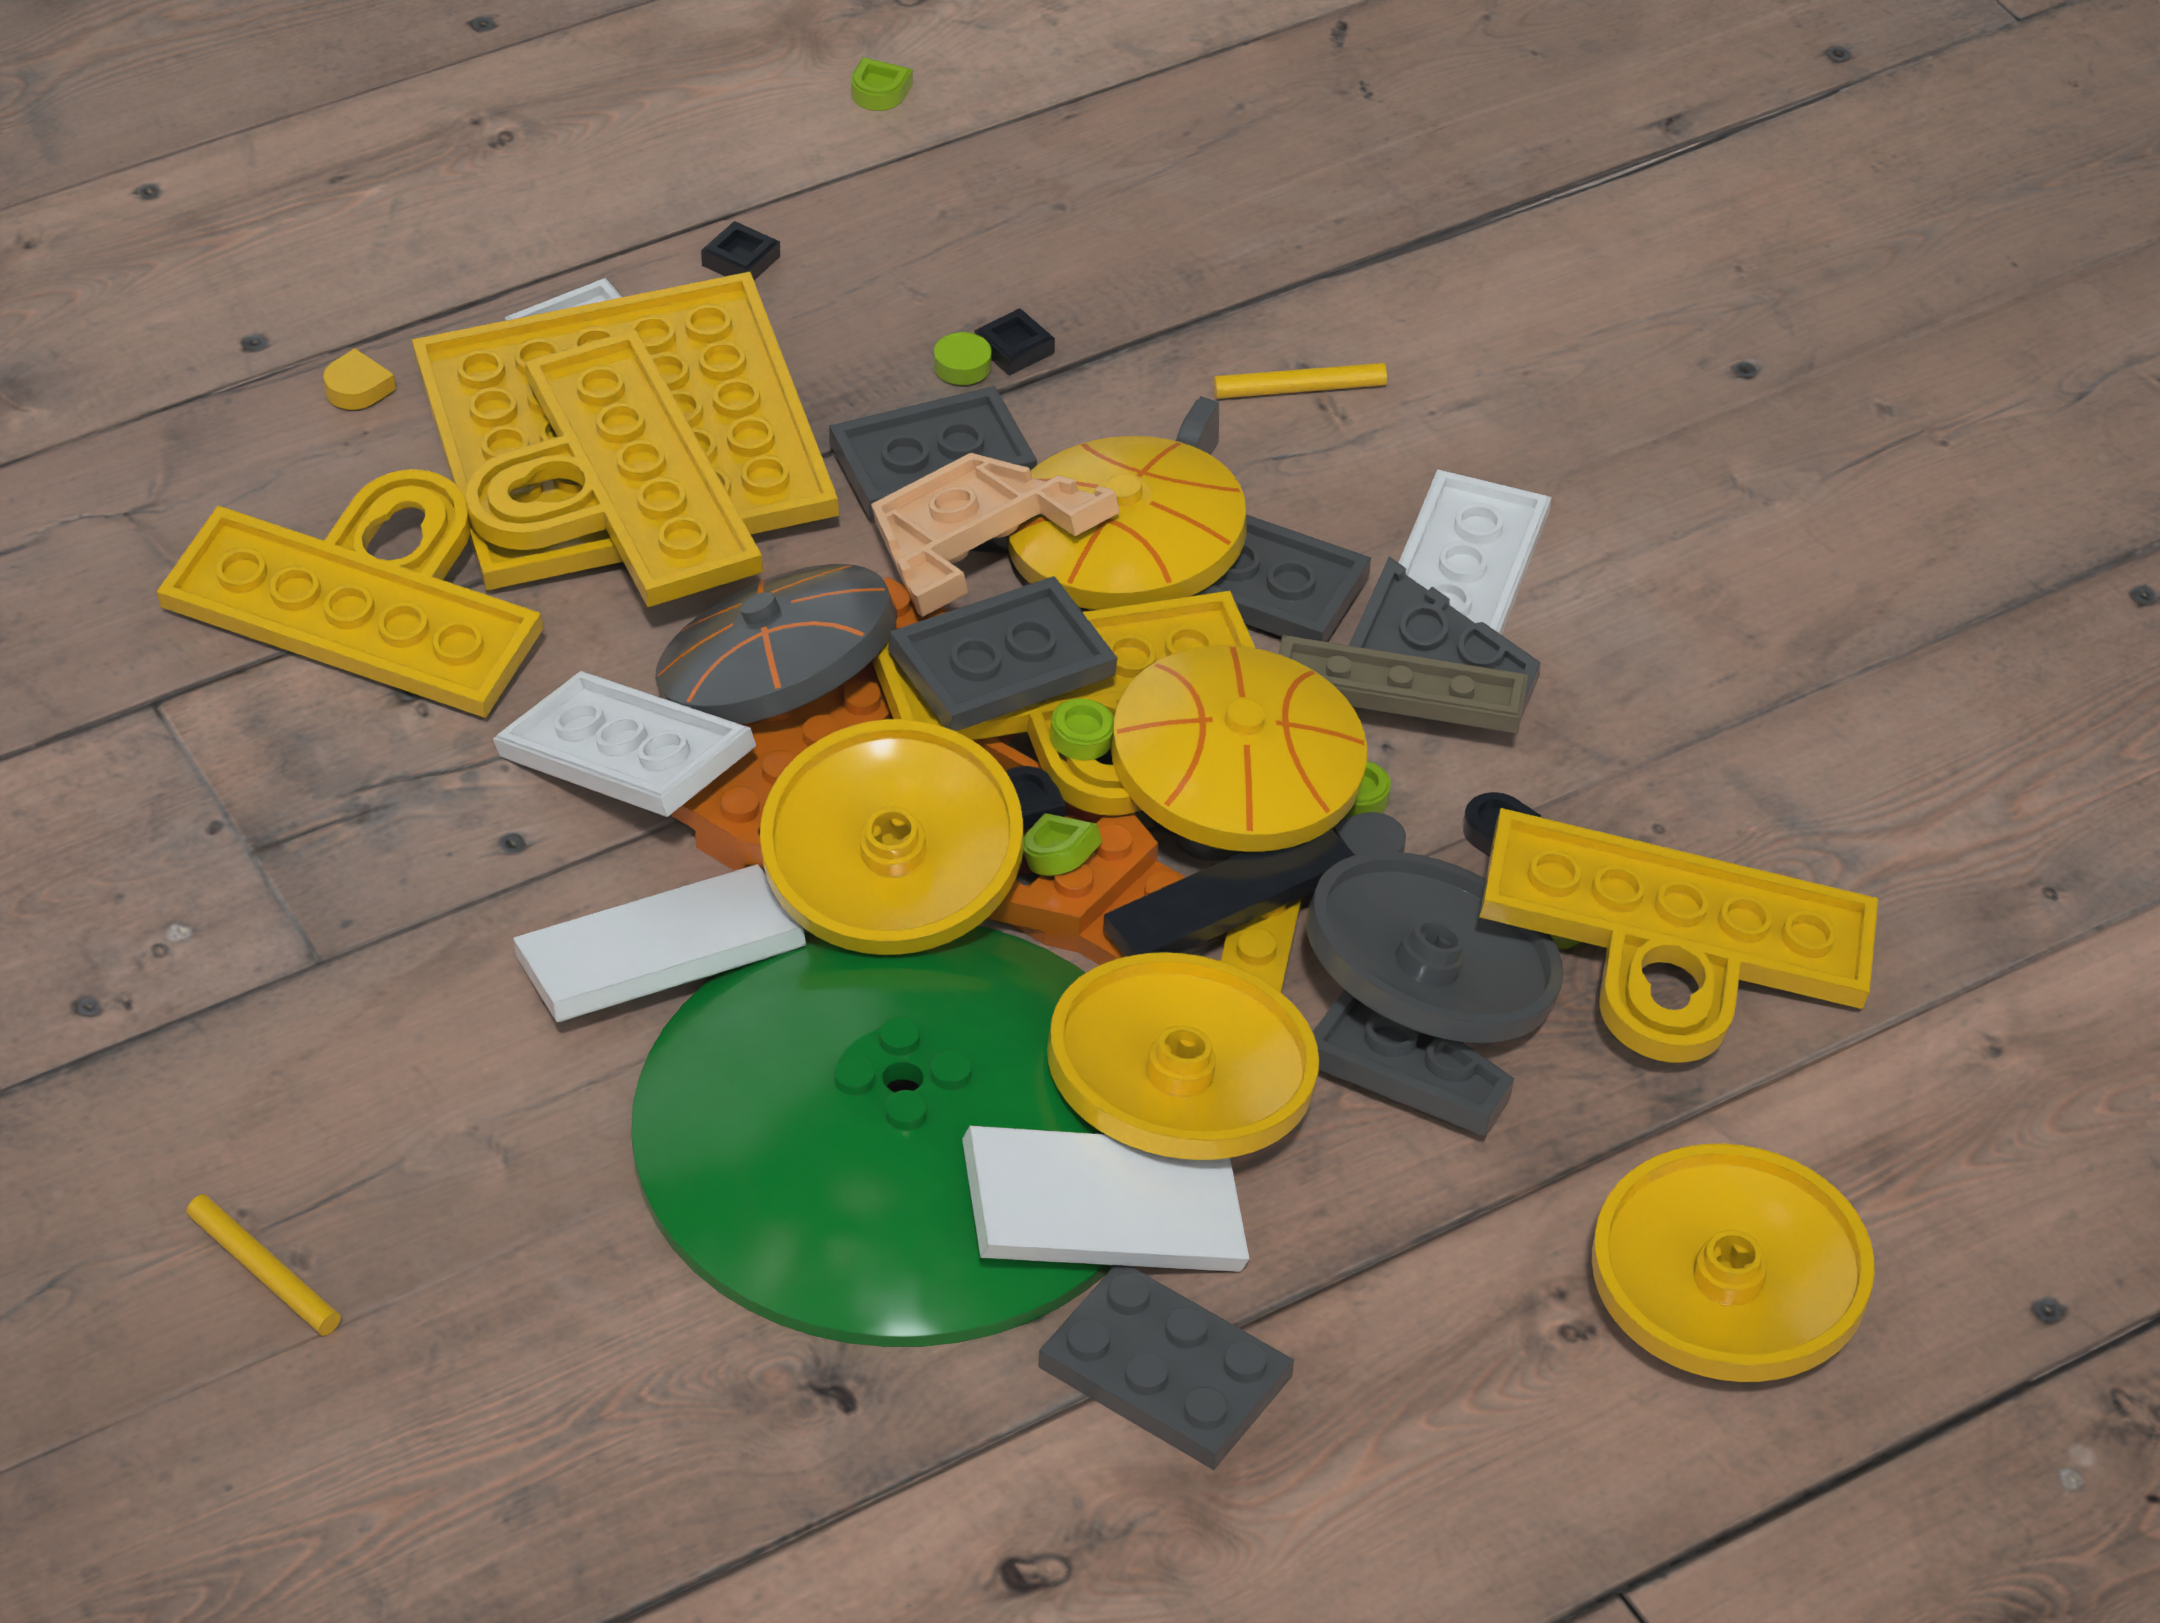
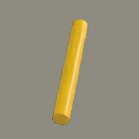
M1385 363L1220 375L1213 376V394L1215 399L1386 386L1387 370Z
M200 1194L189 1203L186 1214L321 1336L329 1335L338 1327L341 1321L340 1313L206 1194Z

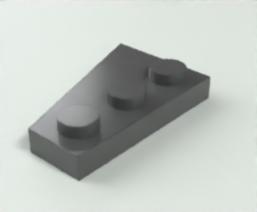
M1391 557L1387 559L1349 646L1528 674L1522 715L1540 675V661L1484 622L1475 623L1450 606V599L1434 587L1427 590L1407 576L1406 568Z
M1345 989L1313 1031L1318 1046L1319 1070L1482 1136H1486L1510 1100L1515 1078L1463 1042L1427 1035L1398 1024L1367 1007Z

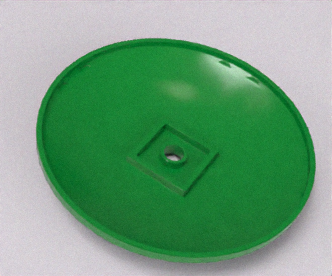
M977 926L965 935L933 949L900 955H877L847 950L824 941L806 931L804 932L806 946L718 973L702 985L681 1005L665 1025L648 1053L637 1083L632 1106L631 1127L635 1173L646 1206L656 1226L669 1245L694 1273L725 1297L746 1310L778 1325L815 1337L849 1344L879 1347H925L960 1343L1013 1329L1057 1310L1091 1288L1114 1267V1265L980 1258L962 1140L969 1126L1104 1134L1073 1110L1056 1087L1050 1072L1047 1045L1055 1007L1067 988L1086 972L1048 949L1017 936ZM905 1079L917 1083L920 1087L914 1091L901 1090L893 1092L886 1086L895 1080Z

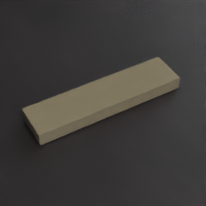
M1287 635L1282 636L1278 654L1293 659L1323 676L1346 697L1352 707L1518 734L1527 690L1528 674Z

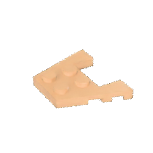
M969 453L871 504L880 534L917 613L922 617L969 593L964 572L954 566L953 563L961 561L968 555L969 550L986 541L1012 534L1017 530L1019 524L1038 514L1044 515L1072 535L1077 536L1120 513L1116 492L1109 488L1099 486L1094 490L1095 494L1087 493L1077 489L1076 480L1058 475L1046 482L1031 477L1030 468L974 453Z

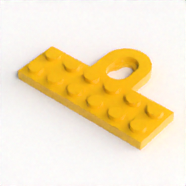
M636 329L524 361L527 381L557 437L499 454L484 462L474 471L466 485L465 498L470 524L479 536L503 548L531 550L551 546L606 529L647 607L763 572L760 550ZM557 478L570 479L583 487L576 496L559 502L536 500L523 503L517 502L509 496L510 492L516 489Z
M419 469L391 472L366 484L351 500L325 540L217 505L156 591L161 608L487 718L544 629L540 612L443 580L463 551L470 536L471 524L466 499L460 488L450 479L435 472ZM410 508H417L423 511L425 517L420 525L423 537L420 545L411 554L400 559L385 560L378 559L366 551L370 541L383 522L388 521L394 513Z
M1230 591L1083 612L1117 656L1115 676L956 732L971 740L1028 732L1042 770L1046 771L1052 781L1058 786L1064 801L1078 809L1099 815H1126L1140 811L1141 809L1123 788L1114 765L1102 764L1095 759H1071L1062 755L1053 747L1049 737L1053 711L1058 705L1067 700L1083 698L1101 703L1115 717L1117 705L1127 686L1145 668L1162 658L1184 650L1205 646L1233 645L1255 648ZM888 640L886 645L872 660L893 719L917 720L944 727L888 650Z
M1501 808L1495 825L1479 918L1607 948L1599 1005L1601 1015L1608 1029L1625 1046L1645 1057L1663 1062L1684 1063L1699 1060L1712 1054L1725 1040L1735 1014L1739 980L1863 1009L1870 993L1879 898ZM1657 962L1674 964L1693 976L1699 990L1690 995L1688 1005L1678 1010L1664 1008L1656 1003L1651 996V984L1643 974L1642 968Z

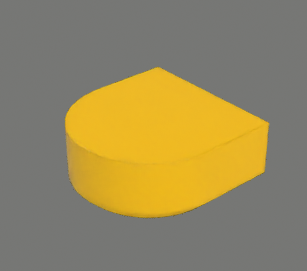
M356 348L330 363L323 374L326 398L334 406L346 410L367 408L396 390L394 374Z

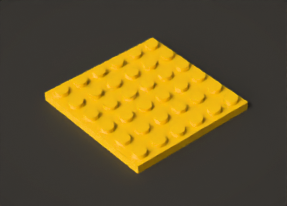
M751 272L411 339L416 365L452 482L460 488L464 496L466 485L471 475L487 460L511 450L557 437L527 381L524 361L636 329L751 535L839 516L837 494ZM557 478L516 489L510 492L509 496L513 500L523 503L536 500L559 502L576 496L583 487L570 479ZM471 526L469 538L485 591L623 562L606 529L539 549L515 550L503 548L486 541Z

